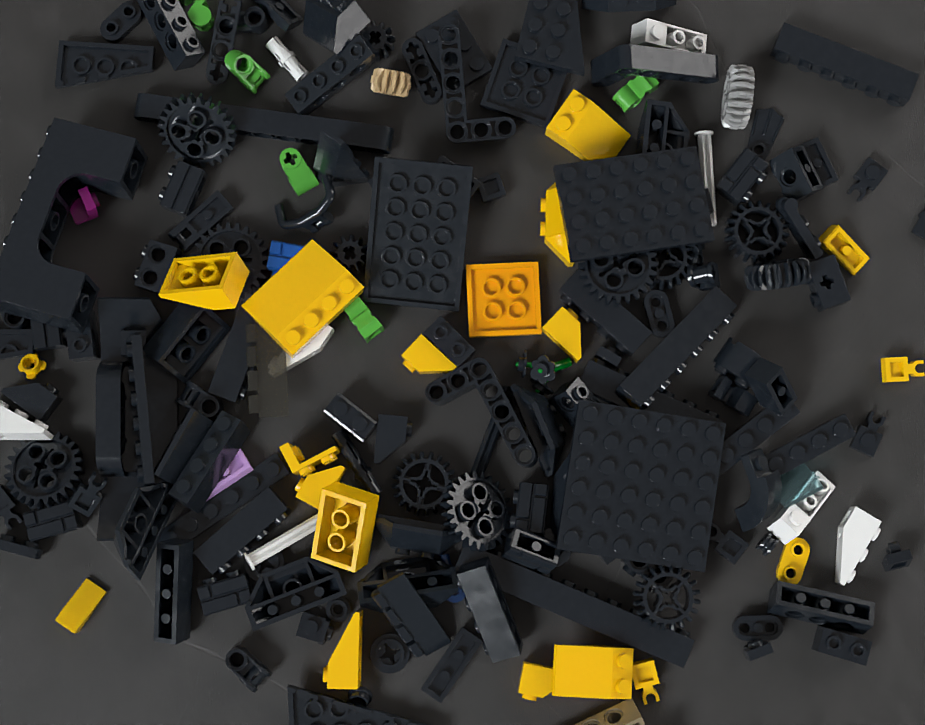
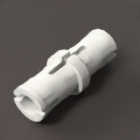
M277 36L268 41L266 48L277 58L278 64L281 67H285L297 82L308 74V70L296 59V54L293 51H289Z

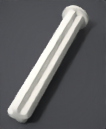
M704 130L695 132L694 136L697 137L698 156L704 188L709 189L715 212L710 214L713 227L717 224L711 135L714 132Z
M318 514L248 555L246 552L243 553L251 569L255 570L254 566L314 532Z

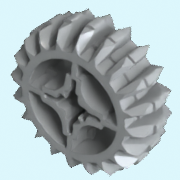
M743 64L731 65L727 70L721 105V123L723 127L738 130L744 129L748 124L755 88V73L750 66Z

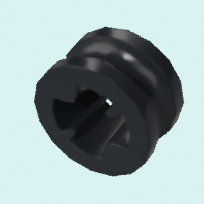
M768 532L755 548L757 550L761 549L762 555L766 556L775 548L779 539H774L772 533Z

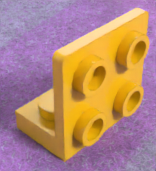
M288 442L279 447L292 473L300 474L303 477L316 471L315 466L320 463L328 465L338 459L336 455L341 453L338 447L333 446L302 463L305 457L299 447L293 446Z

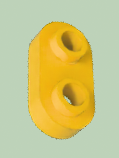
M796 537L786 545L784 544L776 569V577L779 581L797 584L801 580L810 553L809 544L804 539ZM796 545L801 547V553L798 555L794 553ZM791 568L794 571V575L788 578L786 571Z

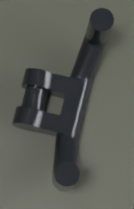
M326 174L322 176L326 193L325 197L318 207L302 217L287 220L284 205H275L274 209L279 226L283 229L304 227L312 233H316L321 230L322 226H328L333 223L334 217L327 210L335 199V189L331 175Z

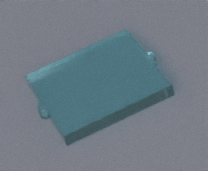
M805 464L780 476L782 485L780 502L785 509L824 489L823 485L816 478L815 472H811Z

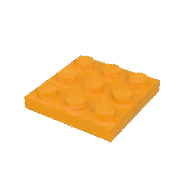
M538 262L466 265L469 338L542 334Z

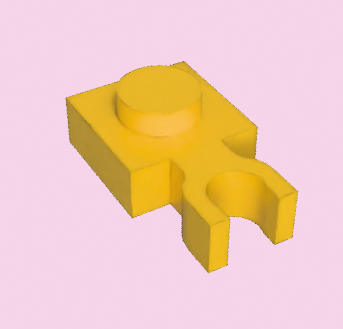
M908 357L881 358L882 383L909 381V375L912 377L925 376L924 373H918L915 370V366L917 364H924V360L911 361L908 364Z
M653 657L633 662L632 679L636 690L643 688L641 695L644 705L648 704L646 700L648 694H654L656 702L660 701L657 690L653 688V685L660 684Z

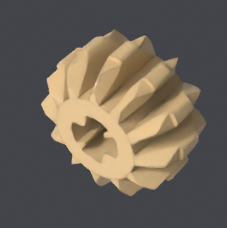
M376 68L373 71V75H371V90L380 94L406 97L411 88V76L408 73L396 70Z

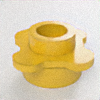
M37 353L25 355L18 365L19 371L26 373V377L29 380L35 379L37 374L47 367V363L44 360L41 361Z

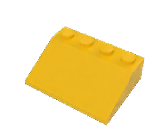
M312 239L241 306L293 359L363 293L364 286Z

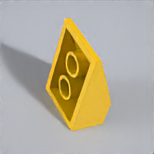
M575 89L572 90L548 124L545 132L546 136L583 161L616 157L631 137L625 129L599 106Z
M237 252L174 258L158 295L160 298L211 310L234 309L249 275V270Z
M363 610L354 612L328 665L323 668V682H327V689H358L361 685Z
M554 645L552 696L631 699L634 648L610 645Z

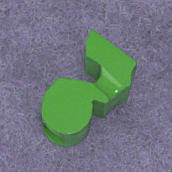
M179 0L181 4L186 6L194 2L187 13L196 29L205 32L213 27L214 18L208 9L209 6L206 0Z
M636 76L623 86L612 99L623 109L624 113H627L643 100L647 92L651 94L658 89L659 82L656 78Z
M359 296L344 310L354 326H357L358 331L367 343L385 330L377 318L371 315L372 312Z

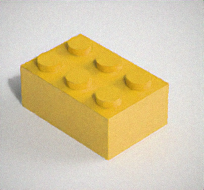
M337 481L322 488L311 558L354 573L367 565L380 495Z

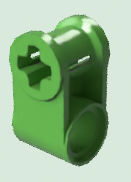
M231 50L225 56V66L254 95L257 93L256 89L263 81L271 77L249 55L239 50ZM242 58L241 65L236 67L237 61Z
M287 148L281 152L280 163L298 197L319 185L314 173L296 149ZM288 157L295 159L294 165L288 163Z

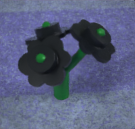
M524 350L522 357H518L516 366L517 371H521V378H524L526 375V367L533 368L530 373V381L533 383L532 388L541 395L545 393L552 395L554 392L546 383L555 379V372L572 366V361L567 357L557 362H552L546 355H542L538 360L527 362V350Z

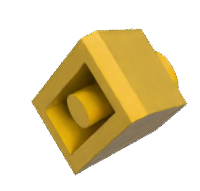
M561 307L542 327V332L577 363L581 359L580 322L577 320L579 316L572 309L568 308L566 310L564 307Z
M422 334L401 355L405 360L402 364L412 373L415 370L419 374L449 373L457 368Z
M340 465L309 474L305 479L301 478L295 488V491L298 492L295 497L319 510L322 488L335 481L340 482L347 468Z
M523 661L518 685V693L522 694V698L536 701L537 697L544 698L551 693L553 667Z

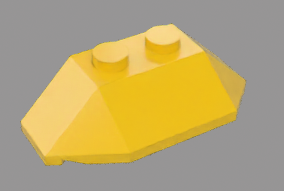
M555 182L546 190L545 198L540 200V212H545V221H540V236H544V243L568 267H573L574 262H570Z

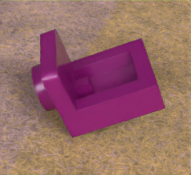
M87 187L78 190L80 198L73 203L70 209L76 225L99 217L96 208L100 206L95 192L90 194Z

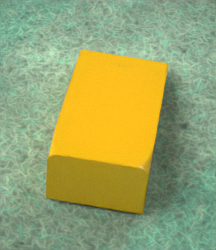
M839 225L829 226L818 238L821 242V248L829 255L834 254L837 262L852 276L870 259Z
M86 578L58 614L55 621L72 633H79L107 591Z

